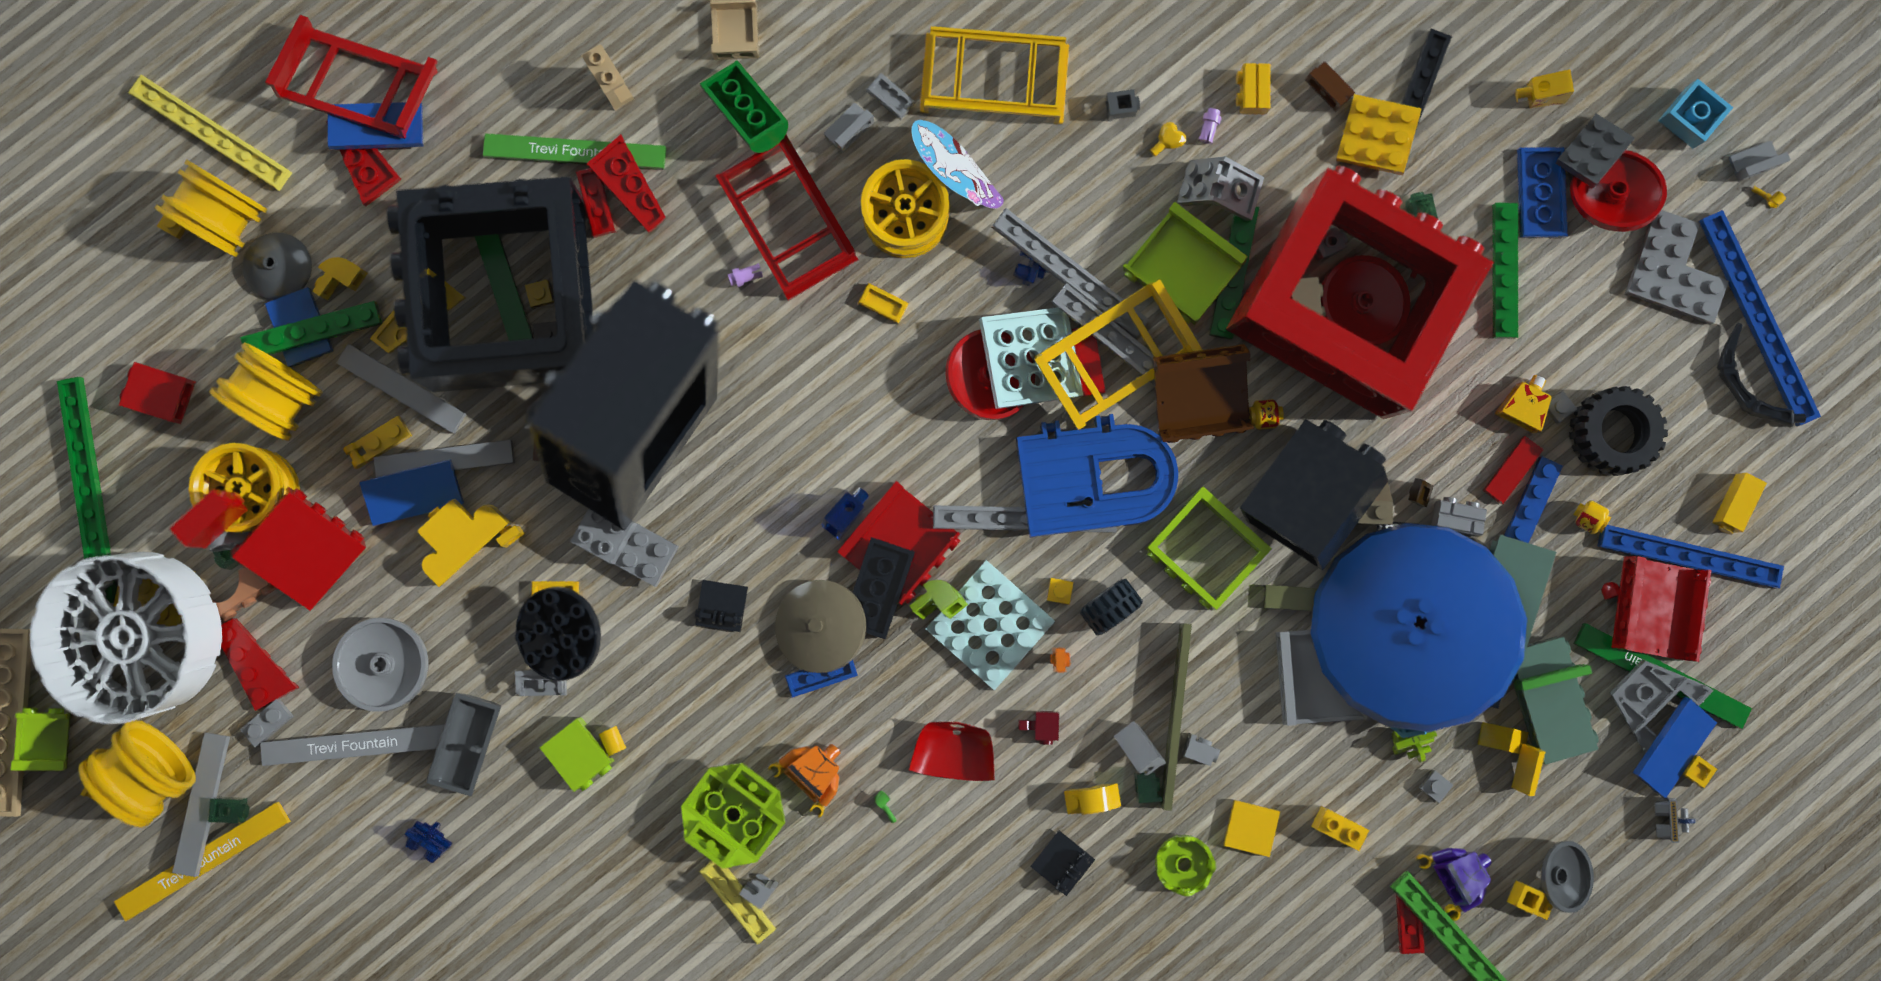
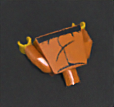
M830 744L824 751L818 746H814L812 749L808 746L792 749L779 759V762L771 764L768 770L775 766L779 772L774 778L783 773L814 801L810 808V813L815 807L821 809V812L818 814L819 818L824 813V806H828L837 794L840 778L837 772L840 768L834 760L838 757L840 751L833 744Z

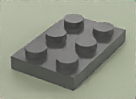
M1596 113L1561 154L1555 164L1594 189L1635 138Z

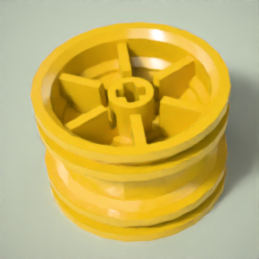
M186 159L184 164L188 165L186 170L179 169L177 172L183 178L182 183L173 196L168 197L163 194L161 199L164 203L162 206L156 204L154 209L212 245L237 257L239 253L235 251L238 246L243 248L245 245L240 240V235L250 221L255 220L259 223L261 221V218L258 217L261 211L266 213L268 209Z
M903 159L882 165L868 178L861 196L863 222L868 237L882 252L893 257L915 258L928 253L942 240L947 230L949 197L945 184L926 164L919 161ZM911 183L917 186L914 192L908 190V186ZM888 188L894 190L892 197L887 196L885 193ZM926 200H930L932 202V206L930 208L924 207L923 204ZM901 204H909V210L905 208L901 210ZM885 210L888 214L887 217L881 218L878 214L879 211ZM923 222L925 223V228L920 230L916 227L917 224ZM899 227L903 229V232L896 234L894 229Z
M243 343L241 348L244 352H237L234 355L240 364L229 379L219 377L216 381L219 387H212L209 392L219 402L250 423L278 438L289 441L292 438L289 432L291 430L297 431L299 428L298 424L294 421L297 414L305 404L314 406L316 401L313 398L315 396L321 397L323 392L311 381L281 361L248 343Z
M229 443L211 449L200 458L190 476L188 489L192 506L196 505L212 489L220 490L221 486L227 492L239 494L244 499L243 505L248 510L225 532L244 533L255 529L285 495L288 486L293 490L295 488L300 490V485L292 465L278 453L247 444ZM255 464L259 466V471L256 473L252 471V467ZM231 466H233L234 474H230L228 471ZM267 484H269V485L271 486V490H270V492H268V493H267ZM259 505V506H260L259 512H258V513H254V512H253V507H256V506Z
M140 720L126 722L122 728H119L113 734V746L109 750L103 748L96 749L79 765L80 778L91 796L114 817L135 827L148 826L154 818H157L163 812V800L165 798L180 797L196 780L190 761L179 747L161 731Z

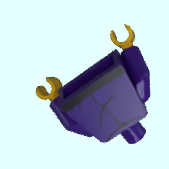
M1462 848L1442 849L1432 852L1431 856L1423 853L1417 855L1416 859L1427 858V863L1419 866L1422 869L1429 868L1433 862L1436 863L1433 868L1454 903L1444 907L1446 913L1455 910V913L1450 916L1453 921H1457L1460 918L1462 911L1466 913L1483 902L1487 890L1486 887L1491 882V878L1486 871V868L1492 864L1488 855L1482 853L1478 856L1476 852H1466Z

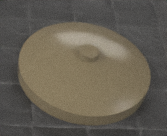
M813 580L794 588L782 601L775 619L776 640L783 655L796 667L813 673H828L847 665L860 651L866 634L865 613L857 597L843 585L827 580Z

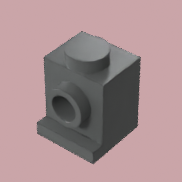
M1134 89L1109 92L1106 95L1105 104L1108 121L1135 117L1137 110H1140L1139 96H1135ZM1124 104L1126 108L1119 109V105Z

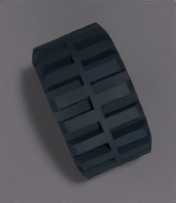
M1121 579L1082 607L1080 614L1096 636L1102 635L1139 609L1143 600L1127 579Z

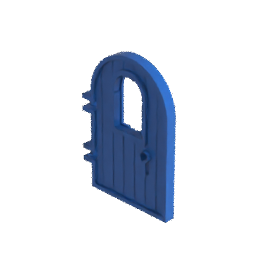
M1113 414L1105 417L1095 416L1094 425L1096 428L1061 432L1060 423L1057 420L1054 423L1041 422L1040 430L1042 434L1017 437L1016 444L1029 538L1135 525L1154 518L1169 505L1177 489L1178 466L1171 448L1166 442L1162 441V437L1148 428L1133 424L1115 425ZM1109 425L1110 432L1102 433V426ZM1047 432H1055L1056 439H1048ZM1140 457L1147 459L1153 464L1156 477L1149 488L1103 495V482L1100 479L1101 470L1099 462ZM1084 499H1088L1091 502L1090 506L1067 507V503L1082 502Z

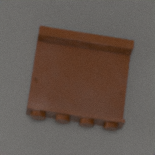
M1245 344L1153 357L1158 430L1163 442L1175 443L1188 438L1197 440L1202 436H1222L1224 433H1244L1247 430L1254 429V425L1249 419L1247 361H1251L1250 351Z

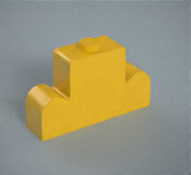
M456 499L449 501L441 509L437 506L427 515L430 519L418 530V533L436 550V552L430 553L423 559V571L440 587L506 527L510 521L498 508L490 504L478 508L474 513V517Z

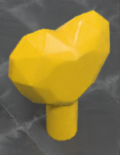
M1167 122L1160 129L1159 142L1150 149V152L1156 157L1165 148H1179L1185 144L1186 135L1178 131L1177 126L1173 122Z

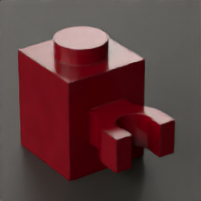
M1035 711L1034 720H1018V729L1034 730V739L1039 740V744L1053 745V741H1059V712Z

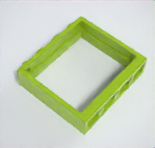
M1204 486L1198 489L1145 548L1151 560L1156 564L1160 562L1166 567L1164 569L1165 573L1172 579L1177 577L1183 583L1181 587L1190 595L1193 593L1200 598L1198 602L1207 610L1210 608L1217 610L1272 550L1267 543ZM1199 501L1206 505L1257 552L1216 599L1158 548Z

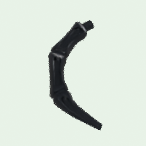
M1737 322L1722 350L1718 362L1719 377L1731 391L1741 409L1747 411L1749 415L1771 420L1789 428L1793 427L1794 423H1805V414H1794V410L1775 407L1762 400H1757V397L1744 387L1740 380L1739 372L1736 370L1737 364L1735 361V351L1743 326Z

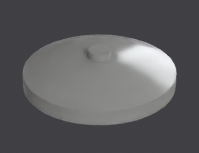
M390 618L368 619L350 628L338 642L333 656V676L339 691L353 705L368 711L393 710L411 701L422 688L428 672L427 650L420 636L407 624Z

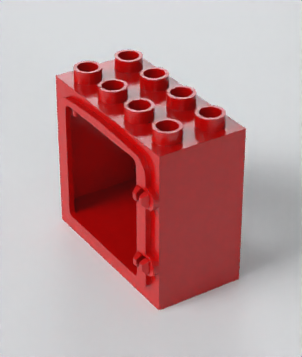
M1336 166L1334 170L1327 168L1303 189L1251 285L1246 290L1226 330L1384 420L1414 410L1494 262L1481 255L1484 247L1476 240L1466 236H1459L1457 240L1441 232L1443 223L1434 216L1418 213L1414 217L1400 209L1402 200L1397 195L1383 189H1378L1374 194L1359 185L1361 177L1355 171L1344 166ZM1330 225L1343 230L1345 233L1412 270L1411 278L1415 279L1417 274H1419L1425 280V285L1411 309L1405 325L1398 333L1388 353L1290 298Z

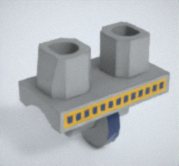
M1676 798L1655 802V815L1669 816V824H1656L1657 838L1670 839L1672 843H1679L1678 823L1681 824L1682 832H1689V824L1696 823V818L1688 817V808H1680L1681 817H1678Z

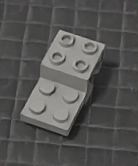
M589 509L570 541L655 587L659 584L679 547L633 520L627 529L623 531Z

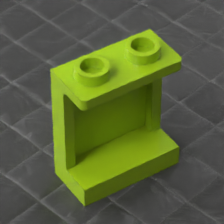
M23 708L22 712L15 713L17 726L14 760L11 761V770L64 771L67 769L71 713H64V708H49L48 712H38V708Z
M582 717L576 718L540 747L573 792L579 789L582 792L594 783L592 779L598 774L601 777L612 769L610 764L614 762V759L608 757L585 727L587 724Z

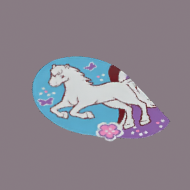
M917 120L913 123L911 132L917 151L928 168L946 186L959 195L973 201L977 206L981 204L994 209L1002 206L1004 202L1002 196L966 150L949 133L928 121Z

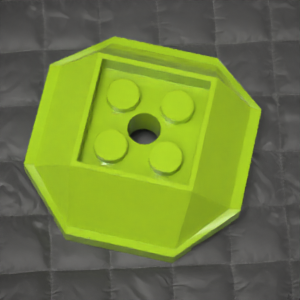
M743 763L710 767L681 806L684 840L722 869L757 862L786 823L780 790ZM730 808L739 810V819L733 820L729 817L728 811Z

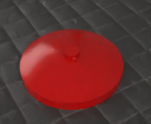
M1625 150L1594 189L1573 175L1570 194L1575 208L1587 221L1605 230L1627 232L1648 225L1659 215L1667 198V185L1663 174L1652 161L1641 154Z
M1354 256L1337 264L1326 275L1322 283L1323 296L1320 297L1321 306L1325 308V318L1374 346L1392 339L1401 331L1409 315L1410 295L1403 277L1391 264L1374 256Z
M981 329L969 333L955 344L948 356L945 374L949 392L961 409L979 419L1000 420L1015 414L1023 408L1024 405L995 409ZM1002 332V341L1009 344L1011 341L1010 335ZM1027 352V360L1030 363H1033V360L1029 352ZM1007 354L1005 357L1006 363L1009 366H1014V357ZM1032 374V375H1031V382H1032L1034 385H1035V374ZM1011 377L1009 380L1010 386L1018 389V379Z

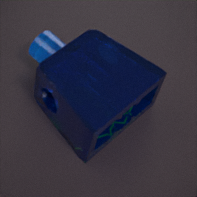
M860 487L852 495L846 492L823 518L822 527L837 540H840L863 513L865 508L863 503L869 497L868 493ZM846 507H849V508H851L853 511H851V512L846 511L845 508H846Z

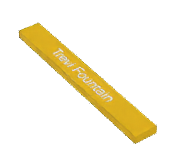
M276 802L207 844L198 877L172 873L173 865L115 900L114 903L125 922L129 921L291 821L280 802Z

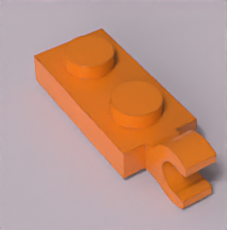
M1052 648L1053 654H1050V664H1053V671L1066 672V667H1070V654L1065 652V648Z

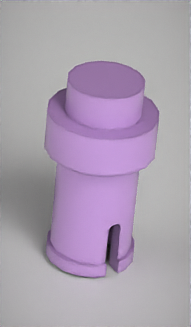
M1209 108L1208 112L1204 113L1202 119L1204 124L1198 139L1200 142L1205 140L1204 143L1206 144L1213 143L1216 127L1220 124L1222 118L1219 116V110Z
M759 263L740 270L739 268L732 269V273L727 274L731 286L737 284V287H740L745 282L762 278V271L752 273L761 269Z

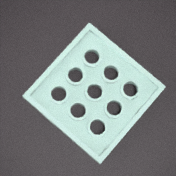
M1057 307L981 317L979 323L995 409L1059 400L1037 363H1030L1026 355L1027 352H1033L1036 356L1071 334L1068 315ZM1044 327H1050L1052 329V338H1048L1044 335ZM1024 329L1031 332V341L1023 338L1022 332ZM1002 332L1010 335L1011 341L1009 344L1002 341ZM1063 352L1057 356L1056 360L1049 361L1048 364L1051 369L1060 373V383L1069 398L1083 396L1080 375L1067 353ZM1007 354L1014 357V366H1009L1006 363L1005 357ZM1032 374L1039 376V386L1031 382ZM1011 377L1018 379V389L1010 386L1009 380Z
M986 560L959 590V593L968 605L976 603L979 606V614L975 617L969 616L966 612L967 606L951 619L940 612L926 630L995 691L1053 625L1055 620ZM985 586L994 588L995 595L992 599H985L982 596V589ZM1003 601H1008L1012 605V611L1007 615L999 611V605ZM1021 616L1029 620V626L1025 630H1020L1016 625L1017 619ZM988 618H992L997 622V628L993 632H988L984 629V622ZM956 620L962 621L965 626L964 631L960 634H955L951 630V624ZM1008 633L1014 637L1012 646L1004 647L1002 645L1001 637L1004 634ZM974 635L979 636L982 640V644L978 649H972L968 644L969 638ZM989 651L998 653L999 660L996 664L987 663L986 654Z

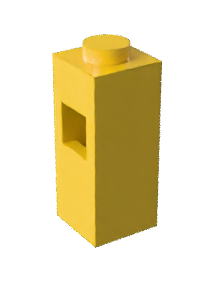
M1747 472L1735 474L1712 523L1720 526L1719 530L1727 534L1744 532L1767 483Z

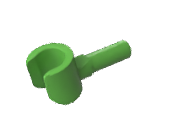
M881 790L875 796V802L886 813L891 823H894L897 820L886 805L890 798Z

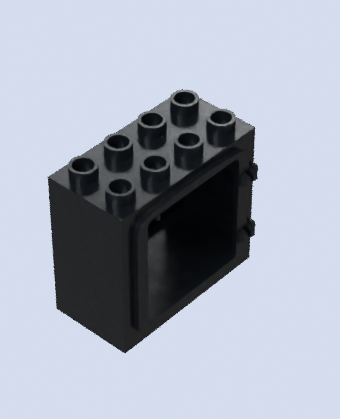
M570 176L396 190L397 205L387 207V222L390 233L392 235L399 234L401 252L391 253L390 265L394 280L403 281L404 299H395L394 301L396 324L399 328L406 327L408 345L399 346L397 351L401 374H410L412 381L434 393L546 383L545 379L549 374L559 371L563 372L593 331L591 321L593 304L584 201ZM549 231L557 335L549 338L450 346L442 239ZM429 268L437 276L432 277L428 275L427 269Z
M635 279L632 280L623 294L614 301L607 311L603 310L602 312L594 313L591 317L593 331L563 372L551 373L545 379L548 392L538 404L534 415L528 421L545 482L623 531L627 529L717 400L719 331L715 329L718 326L717 321L700 308L694 307L689 313L674 304L676 297L662 284L652 281L646 287Z

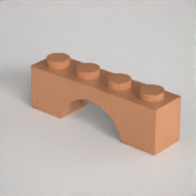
M243 567L238 571L239 585L233 596L224 602L211 600L217 605L220 620L227 621L237 615V610L242 607H250L257 602V597L262 594L263 596L270 594L276 587L247 567Z

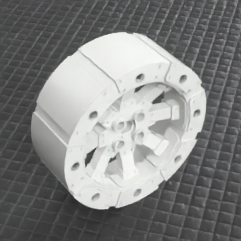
M132 552L94 557L77 562V565L66 568L48 584L37 602L35 616L32 617L30 629L32 658L36 670L39 671L42 677L41 681L48 692L57 702L79 717L84 716L93 722L118 724L176 708L175 706L184 704L193 698L205 686L216 667L214 663L216 657L220 655L222 644V627L216 603L212 602L209 596L211 592L193 570L174 558L168 559L163 554L153 552ZM142 578L152 579V582L160 586L155 592L156 595L145 606H141L140 602H138L139 585L142 583ZM118 580V586H120L119 603L113 607L105 597V590L114 581ZM175 603L184 624L166 627L165 625L156 624L161 617L160 614L170 604ZM91 610L99 618L100 623L96 630H90L89 628ZM76 633H80V640L76 638ZM176 640L178 642H186L185 658L182 660V663L174 662L163 654V650L158 643ZM90 645H97L102 655L98 663L94 659ZM117 665H120L122 670H124L127 682L126 688L112 679L113 676L111 674ZM145 665H150L161 673V676L167 682L160 686V688L151 690L149 683H146L143 672Z

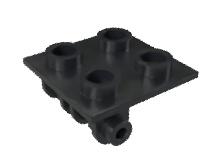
M702 580L698 609L695 611V625L741 632L748 587Z
M1058 830L1030 867L1050 882L1060 893L1067 896L1096 859Z

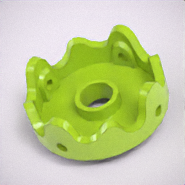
M1176 835L1166 840L1158 849L1155 858V869L1159 880L1167 889L1181 896H1192L1209 885L1210 879L1216 870V863L1209 847L1200 839L1191 835ZM1182 858L1190 860V867L1185 871L1178 868V862Z

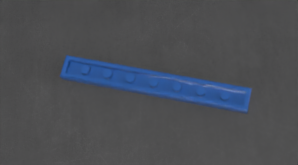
M1606 525L1603 532L1599 534L1597 547L1696 570H1711L1712 574L1776 589L1780 588L1784 570L1782 565L1611 525Z

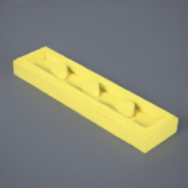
M711 861L699 871L757 945L776 930L775 926L761 909H758L739 894L744 887L729 868L722 869Z

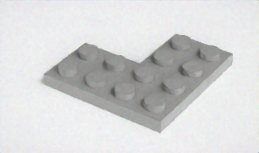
M1661 210L1659 215L1648 225L1625 294L1711 325L1715 323L1729 281L1686 266L1700 223Z

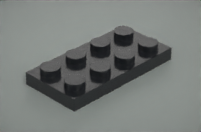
M874 537L870 539L852 593L857 597L864 610L866 633L886 639L915 551Z

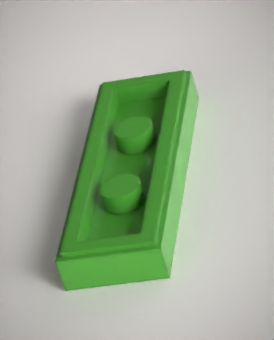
M1578 664L1519 679L1514 684L1516 690L1526 691L1592 674L1589 665Z

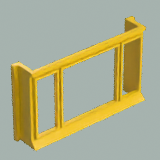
M931 26L930 33H926L920 113L929 114V108L1052 117L1054 118V124H1063L1069 44H1066V37ZM936 37L958 39L953 97L931 95ZM965 39L1030 45L1026 103L960 98ZM1037 45L1060 47L1055 105L1033 104Z
M1160 279L1147 284L1035 356V362L1078 430L1086 426L1085 423L1155 377L1153 367L1103 399L1072 349L1077 343L1127 312L1153 356H1162L1134 310L1135 306L1152 296L1183 346V349L1175 354L1203 350ZM1063 352L1067 353L1097 402L1096 405L1082 414H1079L1048 364L1049 361Z

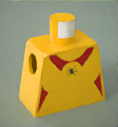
M1571 70L1531 78L1526 87L1515 89L1517 103L1529 101L1530 108L1565 104L1574 92Z
M1533 375L1529 384L1525 382L1516 384L1496 410L1495 415L1533 434L1541 432L1551 402V396L1542 391L1546 380L1540 376Z

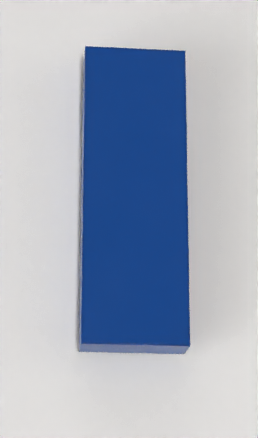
M852 660L836 671L813 673L800 670L785 675L793 698L856 677L858 674Z

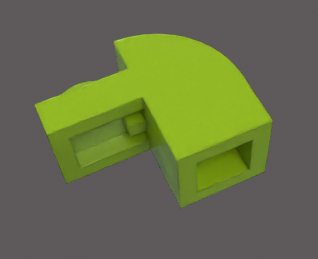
M931 580L923 584L927 592L918 596L915 602L910 605V608L922 619L926 618L937 608L951 619L968 604L962 595L946 581Z

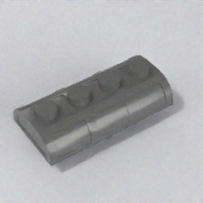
M456 693L427 776L428 784L472 797L501 705L476 696Z

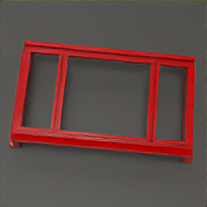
M299 15L265 84L271 86L276 97L405 139L406 133L433 76L438 73L436 69L437 59L428 57L423 65L314 29L308 17ZM314 41L329 46L330 49L306 96L287 90L310 42ZM338 50L398 69L375 118L314 99ZM406 72L418 75L419 77L396 124L384 122V117Z
M787 135L772 149L762 153H755L721 174L715 175L788 301L858 261L853 246ZM783 151L790 163L789 166L744 192L736 194L729 182L731 179ZM795 172L827 227L773 257L743 206L742 201ZM832 234L842 252L793 281L788 282L778 264Z

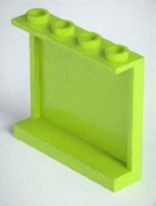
M1174 202L1169 208V213L1128 264L1123 265V271L1126 272L1124 276L1133 283L1137 281L1143 287L1160 279L1186 323L1189 324L1191 322L1196 325L1246 263L1248 256Z

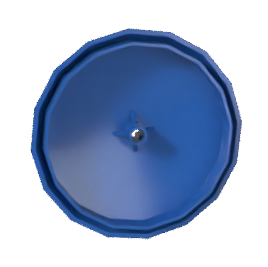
M1405 523L1366 534L1333 560L1315 592L1310 634L1322 673L1349 706L1386 727L1432 732L1472 721L1505 695L1524 660L1527 617L1513 577L1487 547L1449 527ZM1416 619L1424 622V629L1421 630L1420 627L1416 628L1414 626Z

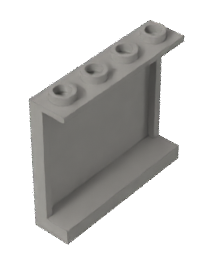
M1311 630L1275 632L1283 725L1371 720L1367 715L1349 706L1324 676L1310 634Z

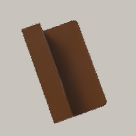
M1323 62L1318 68L1315 67L1305 79L1335 112L1355 94V91L1327 62Z

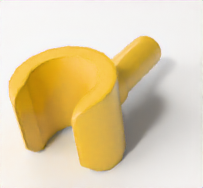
M1756 186L1751 190L1767 200V205L1770 208H1777L1786 200V196L1778 191L1771 195Z

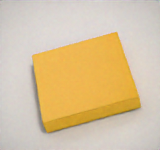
M1233 800L1223 845L1270 857L1280 811Z

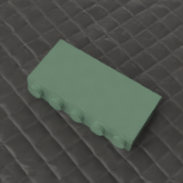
M1500 535L1497 540H1492L1489 551L1515 581L1527 617L1525 655L1556 552Z
M1552 637L1528 644L1524 660L1512 680L1524 722L1529 732L1531 745L1545 751L1544 765L1599 750L1597 745L1599 742L1598 735L1592 729L1590 723L1592 716L1590 710L1585 706L1583 700L1585 693L1582 686L1578 684L1577 678L1526 691L1516 690L1514 682L1516 680L1575 666L1569 654L1571 653L1570 645L1564 637Z

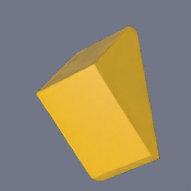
M1482 722L1478 745L1520 754L1521 745L1527 743L1529 732Z

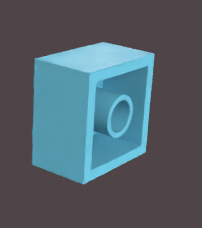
M1696 79L1685 87L1658 121L1694 149L1709 138L1734 107L1699 79Z

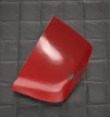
M929 722L920 732L909 770L928 776L949 779L995 780L991 736L985 729L960 722ZM950 725H961V726H964V727H963V728H957V727H952V726H950ZM953 731H960L961 733L955 735Z

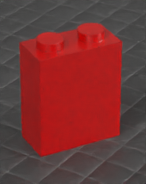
M134 362L128 371L126 386L120 393L119 405L181 424L196 381Z
M212 489L173 524L169 530L185 547L207 548L248 509L243 505L244 499L236 492Z

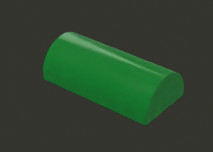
M738 60L699 83L702 90L753 152H766L779 144L788 131V120Z

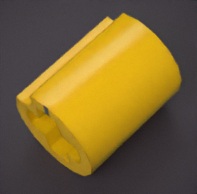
M617 726L598 734L608 757L626 749Z

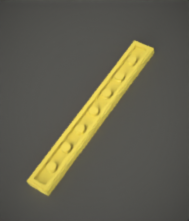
M143 75L138 77L129 90V94L278 191L282 189L291 176V171Z

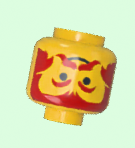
M1274 399L1257 400L1253 403L1252 407H1249V419L1258 430L1275 429L1278 427L1280 420L1284 418L1283 407L1278 406Z
M1589 500L1585 505L1580 503L1573 514L1577 517L1575 520L1576 526L1590 534H1596L1598 531L1602 533L1611 519L1608 516L1609 509L1593 500Z

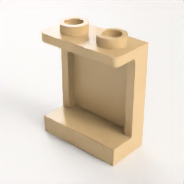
M710 0L713 37L711 51L714 60L759 58L756 0Z
M601 44L581 55L615 110L634 99Z

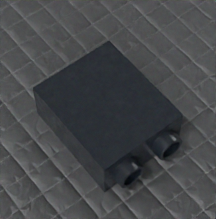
M1305 419L1246 498L1240 510L1248 523L1323 571L1387 484L1388 479L1385 467L1382 465L1386 458L1368 444L1363 443L1358 450L1343 442L1347 436L1346 433L1328 420H1323L1318 427Z

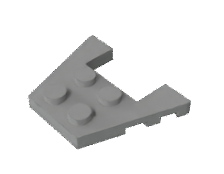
M1642 659L1610 694L1643 752L1646 753L1657 737L1646 724L1679 691L1683 692L1699 706L1714 690L1704 684Z

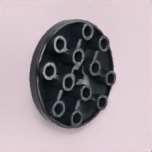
M550 587L537 591L522 605L516 621L515 640L525 663L534 672L550 680L565 681L582 675L592 666L599 653L601 630L594 609L583 596L569 588Z

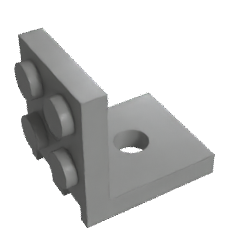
M1225 156L1189 160L1177 203L1182 206L1214 204L1246 221L1252 220L1264 177ZM1238 185H1239L1240 188H1241V194H1240V196H1238V194H1237V186H1238Z

